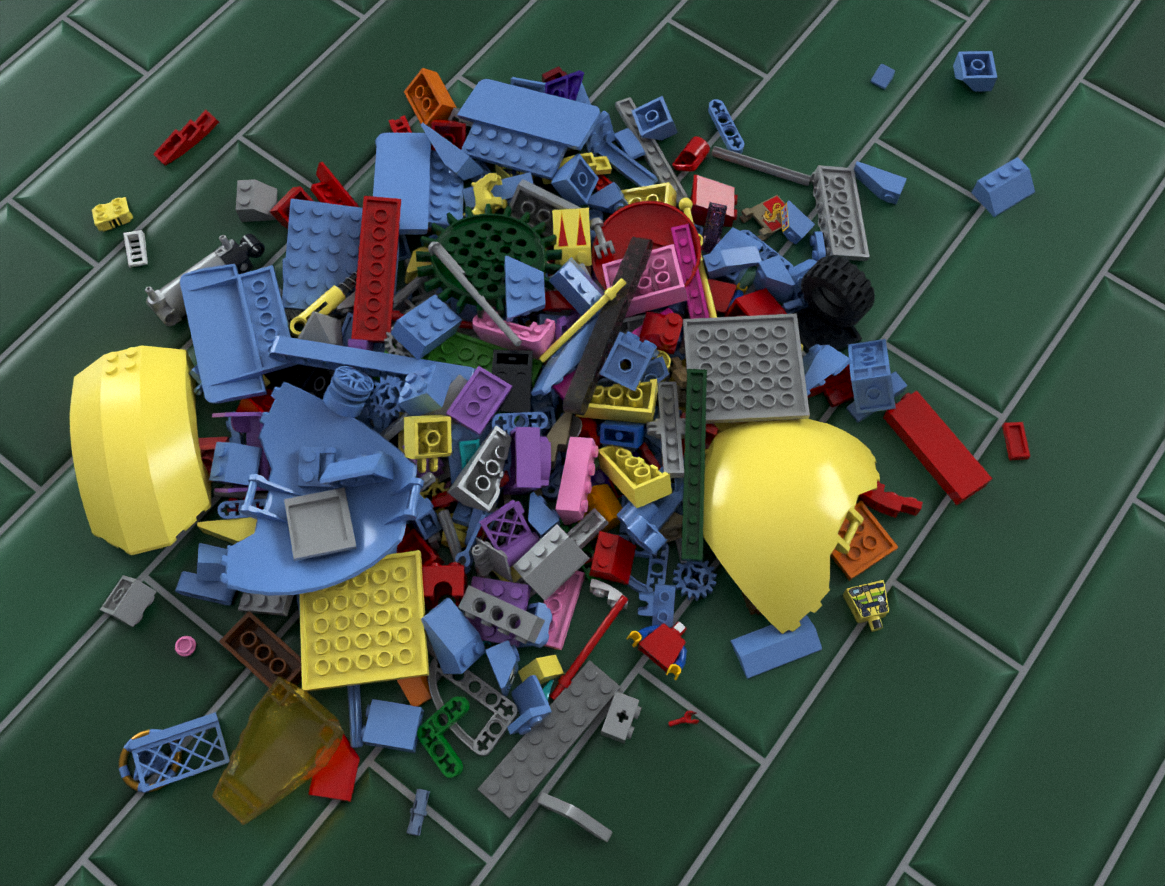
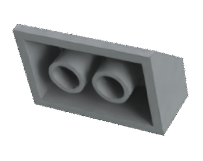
M556 524L513 567L546 601L590 558Z

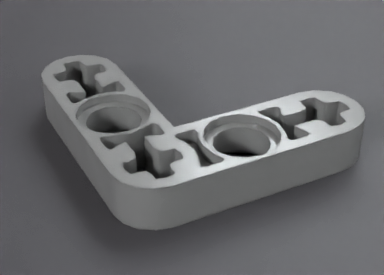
M542 792L537 801L541 806L572 820L605 842L609 841L613 833L579 808Z

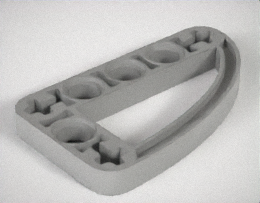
M435 656L429 667L428 685L437 710L444 705L437 686V675L439 673L494 713L475 740L457 723L450 727L451 731L474 753L481 757L488 756L508 730L507 727L516 719L518 715L516 705L468 669L464 671V678L460 681L454 680L453 674H443L441 667L438 668V659ZM473 682H478L481 685V689L477 693H472L469 690V686ZM489 694L497 696V702L493 705L486 703V697ZM502 700L505 701L502 703L505 708L509 709L512 707V716L509 714L504 716V710L499 707ZM442 713L441 717L447 724L448 718L445 714ZM494 723H498L502 727L501 732L496 735L490 732V726ZM485 733H487L490 738L495 739L494 742H492L489 739V741L486 744L488 747L487 750L482 749L481 751H479L480 747L478 746V743H484L487 739V737L484 736Z

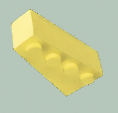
M650 379V382L639 383L636 391L619 383L613 384L610 387L578 388L574 402L576 417L636 423L653 422L658 394L657 379Z
M608 445L599 449L600 469L636 508L672 494L670 474L667 472L661 473L658 471V467L653 464L647 465L644 463V459L633 457L630 451L621 446Z

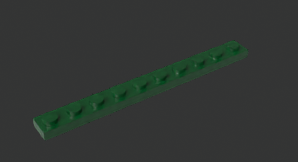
M687 369L681 561L702 562L707 389V370Z

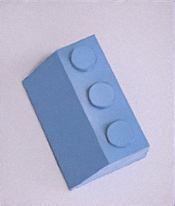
M1018 157L979 179L972 191L976 199L993 217L1035 193L1030 169Z
M572 257L549 279V282L581 316L604 295L601 288ZM609 301L589 320L597 316L606 307Z
M376 451L370 456L356 455L355 459L340 458L337 462L328 465L320 479V484L337 489L344 487L349 489L394 480L393 457L385 454L383 451Z

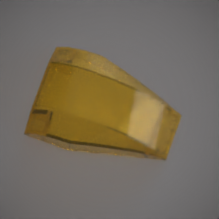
M282 677L276 679L252 710L248 718L249 722L239 737L241 739L236 750H233L230 756V763L227 769H224L212 795L242 825L261 815L324 768L336 752L343 737L344 731L337 717L307 691Z

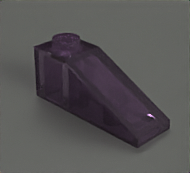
M709 202L702 236V251L711 253L713 248L721 241L727 211L726 205Z

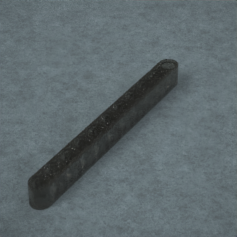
M632 237L611 287L621 278L627 284L616 293L617 296L612 301L609 300L602 307L564 398L563 410L565 412L578 415L586 413L600 380L602 367L615 343L653 249L652 239Z

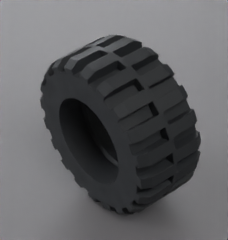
M839 256L820 258L803 276L801 281V292L804 293L803 297L808 302V306L814 310L816 315L821 316L824 321L830 322L833 326L838 325V327L847 328L856 325L874 305V288L871 287L870 280L865 277V273L860 271L855 264H851L849 260L841 259Z

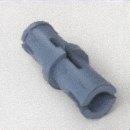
M416 790L413 808H410L409 812L411 816L407 834L420 836L424 816L427 815L426 807L430 791Z

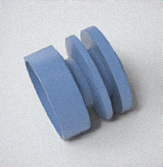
M340 366L335 370L334 376L331 378V383L325 391L323 401L336 414L344 417H357L362 413L366 400L374 388V383L363 371L350 366Z

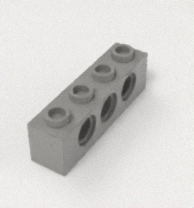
M468 585L458 607L465 611L463 615L473 620L477 616L481 618L480 623L490 628L494 624L499 627L497 631L507 636L511 632L516 635V640L524 644L527 641L535 644L545 620L470 585ZM486 604L485 610L481 612V607ZM503 611V617L498 620L499 613ZM520 619V626L515 628V623Z

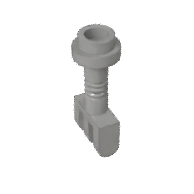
M593 218L590 220V230L595 231L599 245L594 246L598 259L602 258L600 253L602 250L605 257L609 256L608 248H610L612 254L616 253L612 241L606 242L601 229L604 226L603 221L600 218Z

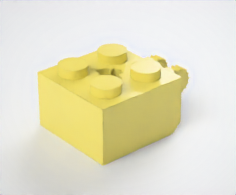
M439 414L404 417L405 457L417 459V467L420 473L426 472V458L429 460V470L436 472L438 469V457L451 455L450 416Z

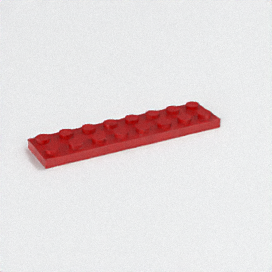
M364 196L351 339L385 343L386 333H391L401 199Z

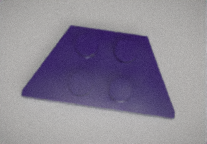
M579 70L546 82L545 93L576 101L584 72Z

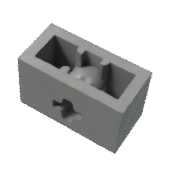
M615 691L601 730V735L624 744L626 738L631 739L635 728L631 726L633 718L638 719L642 708L638 706L639 700ZM625 714L626 720H623L622 723L619 722V717Z

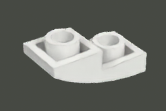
M595 579L591 580L590 592H593V595L597 597L608 596L607 604L613 608L623 594L604 582ZM627 601V603L624 605V607H623L624 609H627L628 601Z

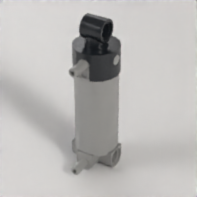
M253 234L244 235L240 240V245L232 238L228 240L226 235H221L219 240L222 245L164 287L156 291L150 286L146 287L145 292L148 295L146 299L147 305L166 326L177 324L182 320V317L187 315L180 286V278L183 274L202 268L229 264L236 265L238 274L249 272L254 268L249 258H258L263 255L265 251L264 244Z

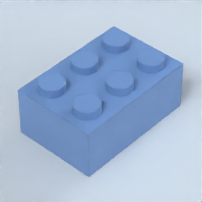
M433 295L399 318L394 325L391 335L419 360L454 335L462 319L442 302L437 295Z

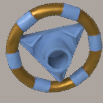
M149 729L142 731L130 738L129 741L161 730ZM127 742L119 758L120 775L130 788L143 792L141 784L137 782L139 781L137 769L135 768L134 777L132 778L127 766V759L131 752L129 742ZM169 743L171 751L173 753L176 746ZM155 747L151 750L156 752L158 748ZM179 748L173 760L181 764V749ZM147 750L138 753L139 761L148 766L154 754ZM159 751L160 754H162V755L168 757V756H167L166 754H164L162 751ZM157 755L151 768L160 771L165 768L168 760ZM171 762L169 765L171 769H169L166 775L173 778L176 776L180 766ZM141 766L142 772L144 773L146 768ZM149 770L145 777L150 776L155 772ZM163 777L161 781L167 780L168 778ZM146 783V786H150V785H153V784H155V783H152V784ZM164 785V786H162V787H159V788H156V789H153V790H150V791H147V792H153V791L159 790V789L165 787L166 785Z

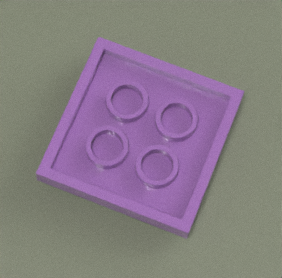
M473 576L472 587L527 611L531 592L530 585ZM486 604L481 607V612L485 610ZM503 611L499 613L498 620L503 617ZM465 616L479 632L482 641L500 644L509 640L511 646L515 644L516 647H519L520 641L515 639V634L510 632L509 636L497 631L499 627L494 624L490 628L480 623L481 618L477 616L475 620ZM520 619L515 623V628L520 626Z

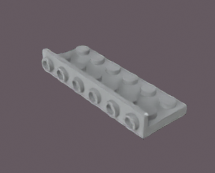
M818 165L811 175V182L814 187L815 209L818 212V226L823 233L826 256H839L841 259L867 261L869 259V251L854 168Z

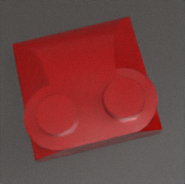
M646 311L639 341L644 342V340L655 344L657 350L674 355L683 324L682 317L677 313L664 315Z

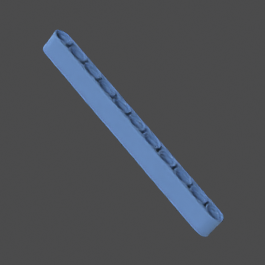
M284 336L274 337L269 356L277 361L336 370L340 366H350L363 371L368 376L387 378V375L401 378L400 381H405L407 375L411 372L419 371L426 366L429 367L434 364H438L452 378L451 383L459 374L468 381L476 370L468 366L425 359L418 360L413 357Z

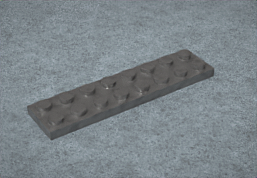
M589 660L572 679L569 687L565 688L550 705L552 712L541 723L531 727V731L521 738L478 790L511 819L611 701L615 691L618 692L621 689V686Z

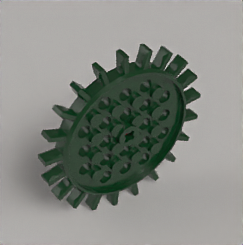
M486 204L485 214L473 215L471 208L467 206L465 207L466 217L457 220L449 212L447 213L449 226L446 229L435 223L431 224L432 233L438 236L436 240L424 236L421 237L422 247L428 248L429 244L435 241L443 246L465 271L464 276L477 292L485 297V300L491 307H497V313L501 318H504V305H506L505 256L514 258L544 272V287L552 291L555 287L549 282L550 278L545 277V274L554 275L562 267V265L547 263V261L562 260V249H546L556 244L557 236L554 234L541 238L539 235L545 232L546 223L541 222L531 228L527 225L530 221V213L526 212L518 220L511 217V206L505 208L503 215L492 214L490 204ZM416 251L417 262H431L432 264L417 267L418 278L434 276V279L424 283L425 291L430 292L441 287L444 291L438 295V298L445 303L451 297L458 300L456 313L460 314L466 304L477 306V317L482 318L484 314L483 308L435 254L431 255L429 252Z

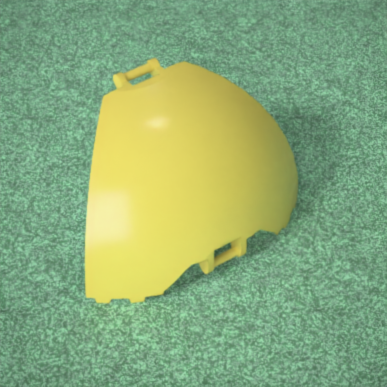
M811 419L747 422L718 433L709 449H705L703 537L742 592L782 634L788 630L795 631L801 626L799 621L810 611L815 613L822 606L820 601L830 591V555L834 549L848 554L851 548L849 545L854 534L864 520L854 509L858 495L872 489L877 490V481H880V476L875 466L877 462L869 448L846 431ZM846 518L850 525L842 539L838 533Z

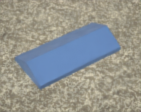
M807 615L799 621L801 626L793 632L788 630L782 634L776 627L769 625L730 641L747 679L822 650L816 628Z

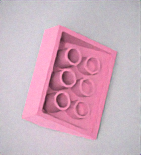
M674 244L602 264L607 289L613 287L621 278L627 283L616 293L617 296L610 301L616 320L688 300Z

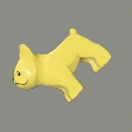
M489 173L477 182L471 183L476 202L472 210L473 215L485 214L486 204H490L492 214L508 206L507 200H502L501 197H494L491 193L495 185H502L501 177L496 173Z

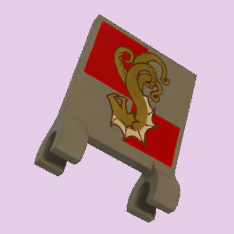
M775 195L752 208H745L742 210L741 213L743 215L739 219L746 223L753 217L762 227L759 230L760 235L757 237L764 242L771 235L782 230L780 209L786 203L778 195Z

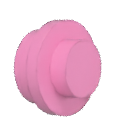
M190 636L179 638L175 644L177 654L183 657L193 654L196 650V641Z

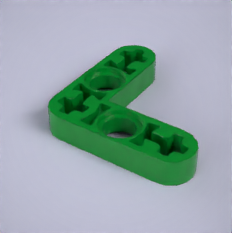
M463 696L451 698L427 719L417 731L418 739L441 772L448 778L460 775L463 770V764L442 734L468 712L469 702ZM456 702H461V710H455L453 713L449 711L457 707ZM442 713L448 718L445 726L439 723V716ZM427 729L431 730L429 733L430 737H425ZM438 744L444 747L445 751L442 756L436 754L435 749ZM454 763L456 765L454 771L450 772V764Z

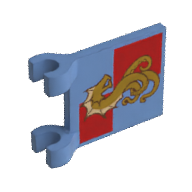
M493 512L482 514L479 522ZM495 520L487 524L489 530L492 529ZM479 522L466 549L455 557V561L460 562L464 556L466 558L464 566L466 567L471 566L473 562L471 551L477 545L476 537L482 541L487 539Z

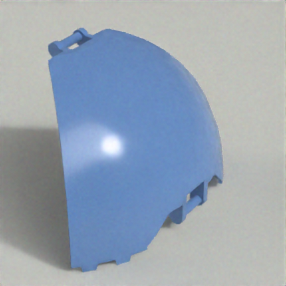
M283 382L281 388H274L271 397L274 399L269 413L263 412L259 421L263 424L258 439L261 441L271 467L269 479L267 481L258 474L249 475L247 494L244 504L241 505L239 511L241 514L257 520L255 532L232 546L228 545L227 554L222 555L220 564L226 567V573H222L220 579L221 582L226 583L227 588L245 593L269 596L296 595L318 591L356 577L374 566L402 541L407 521L417 519L418 512L416 509L420 489L424 485L422 479L416 478V464L410 458H406L405 454L386 438L354 417H344L331 411L322 399L287 382ZM300 446L335 447L336 454H334L333 463L337 462L340 458L355 459L356 455L370 456L376 451H383L385 454L393 457L394 480L345 489L356 549L294 561L284 499L337 489L333 487L298 486ZM321 454L319 481L325 472L326 454ZM257 487L268 490L263 510L252 506Z

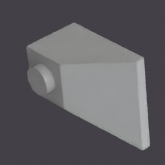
M313 311L297 339L343 346L341 321Z

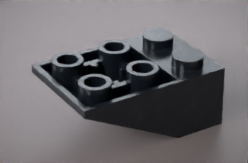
M494 349L492 374L512 385L511 391L496 413L530 412L534 366L533 351Z

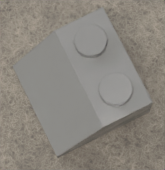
M255 179L237 180L236 212L241 222L276 220L269 211L277 204L278 190Z
M123 575L100 610L134 627L142 619V613L146 607L150 606L154 601V595L157 591L137 579Z

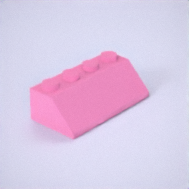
M570 437L555 509L565 525L582 520L584 512L588 510L587 496L592 490V483L590 481L591 476L595 474L594 460L598 457L599 452L593 438Z

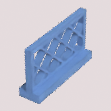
M216 712L128 741L143 793L230 763ZM215 727L218 736L214 743L202 738L206 730ZM202 732L201 735H200V737L194 735V734H197V733ZM192 736L198 739L192 751L180 746L185 737ZM181 739L178 744H176V743L173 742V741H176V740ZM218 739L220 741L221 747L216 745ZM200 741L211 745L206 757L194 752ZM167 743L176 746L170 758L159 753L162 746ZM158 747L156 752L151 749ZM214 747L223 752L224 760L214 762L208 759ZM179 748L190 753L184 765L172 760ZM147 750L154 754L148 766L139 761L138 753ZM157 755L168 760L162 773L151 768ZM192 755L204 760L199 769L193 770L187 767ZM206 761L211 763L210 765L204 766ZM171 762L182 767L178 776L173 778L165 774ZM141 766L146 768L144 773L142 772ZM184 769H187V770L190 771V772H187V773L182 774L183 771H184ZM149 770L160 775L155 784L146 786L144 778ZM163 776L168 778L167 780L161 781Z

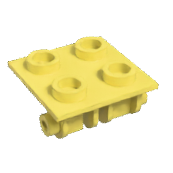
M126 197L115 198L110 203L99 204L92 209L94 224L99 231L103 230V232L112 229V226L113 228L116 227L113 219L116 220L118 226H121L119 219L122 225L134 219L131 212H129Z

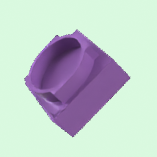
M515 427L510 431V436L512 437L511 477H509L507 484L503 486V495H526L539 488L549 486L551 442L548 441L546 436H540V427Z

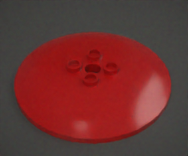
M658 201L636 202L614 212L606 219L601 229L606 242L612 241L616 253L612 254L610 248H608L609 256L605 257L602 250L600 251L602 258L598 259L594 246L599 245L597 236H595L592 247L593 270L603 289L607 290L602 264L672 245L674 241L671 228L689 224L697 259L695 268L693 265L691 271L692 275L684 284L685 288L686 286L688 287L696 275L701 260V243L692 221L676 207Z

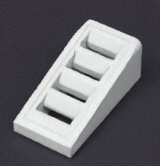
M143 231L123 233L129 268L148 265L146 241ZM139 240V242L131 243V241ZM140 246V248L132 249V247ZM141 252V254L132 255V253ZM142 258L143 261L133 262V259Z

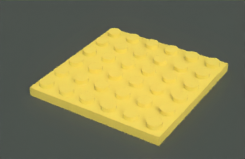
M419 550L388 554L374 566L356 577L325 589L299 594L302 691H315L429 675L427 634L421 618L425 616L422 559Z

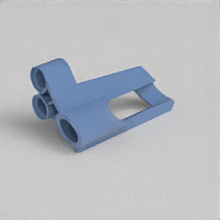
M663 466L659 470L661 473H663ZM674 478L675 490L658 508L653 502L636 508L629 501L617 514L627 535L652 555L668 540L658 531L683 502L684 478Z

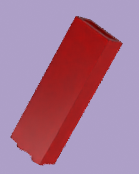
M918 391L912 394H905L900 399V402L895 403V409L886 410L883 418L956 505H959L980 491L992 480V477Z

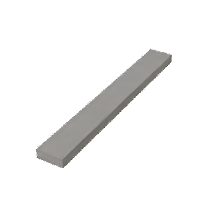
M631 97L615 102V107L626 127L632 131L644 149L645 155L643 156L653 174L657 177L658 183L670 182L677 192L676 208L679 207V201L682 198H688L656 140L641 137L631 111L636 109Z

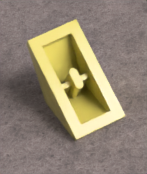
M556 655L536 658L518 671L522 682L529 676L536 675L540 684L564 674Z

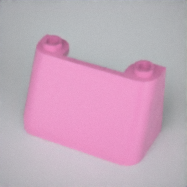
M485 311L482 318H478L476 314L472 320L473 329L480 340L508 350L533 351V358L537 360L556 341L555 321L547 318L544 324L537 325V322H533L530 327L504 320L522 341L518 347L511 342Z

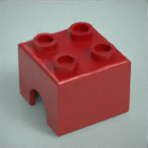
M451 562L449 565L429 563L428 566H423L424 602L427 609H434L438 605L439 599L444 595L454 597L456 606L459 607L468 587L464 565L458 562Z

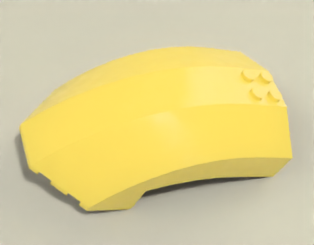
M152 346L130 347L101 356L74 377L70 405V437L74 468L85 513L94 536L105 539L107 543L116 548L123 549L129 555L171 546L177 540L176 536L182 530L186 531L197 521L196 517L202 511L206 512L211 507L210 475L202 462L198 439L196 393H194L196 379L189 374L194 365L186 350Z

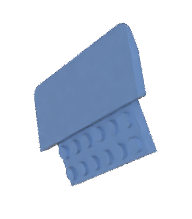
M483 79L478 82L457 114L460 119L474 122L461 150L473 159L523 173L531 172L534 176L553 180L567 148L581 151L599 119L600 110L594 105L490 79Z
M382 133L377 138L373 197L401 199L399 235L427 234L428 227L431 228L432 223L446 229L449 226L447 222V213L449 212L457 220L463 218V179L459 176L456 179L448 173L450 169L443 163L437 151L431 150V141L426 133Z
M229 264L202 268L187 272L181 276L180 286L205 399L209 403L218 404L267 395L263 374L297 365L295 363L277 361L269 356L275 336L292 338L273 265L238 274L236 265Z

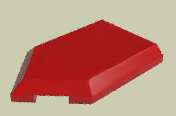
M342 734L318 751L308 795L351 802L360 757L351 747L345 734Z

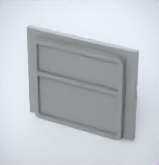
M345 487L284 499L294 561L357 548Z

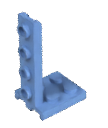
M603 111L583 146L585 153L592 152L594 157L607 156L610 165L638 187L654 185L658 181L657 177L612 143L616 138L610 116L606 111Z

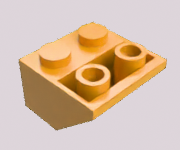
M608 484L593 486L591 493L587 496L588 510L584 512V517L595 508L609 522L601 531L608 532L620 523L617 514L623 507Z

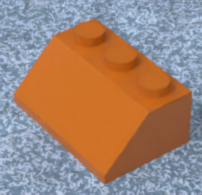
M422 68L404 91L420 123L422 124L423 122L431 127V122L435 119L448 120L453 108H457L440 76L432 70Z

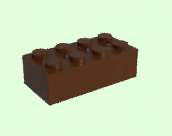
M250 611L219 641L282 700L302 681L301 657Z

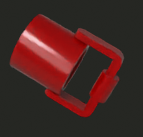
M693 137L673 162L674 169L677 171H695L710 152L708 143L700 137Z

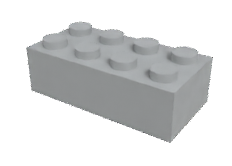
M524 179L518 184L509 205L511 206V217L518 220L526 212L530 213V221L527 225L531 228L541 222H545V232L542 235L546 237L553 235L552 210L581 208Z

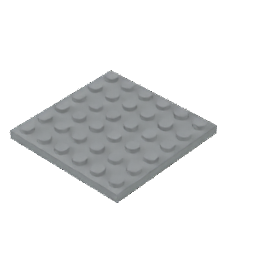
M797 314L683 319L686 370H707L706 424L809 419L810 413Z

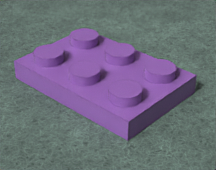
M478 366L447 410L446 416H450L451 419L480 436L511 391L512 385Z

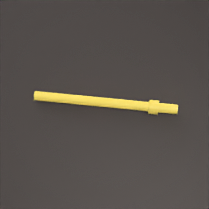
M621 278L613 287H609L604 292V295L539 357V360L544 364L609 300L612 301L617 296L616 293L627 283Z

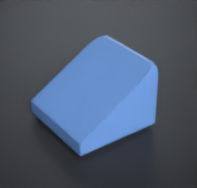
M880 64L870 82L885 90L892 81L895 70Z

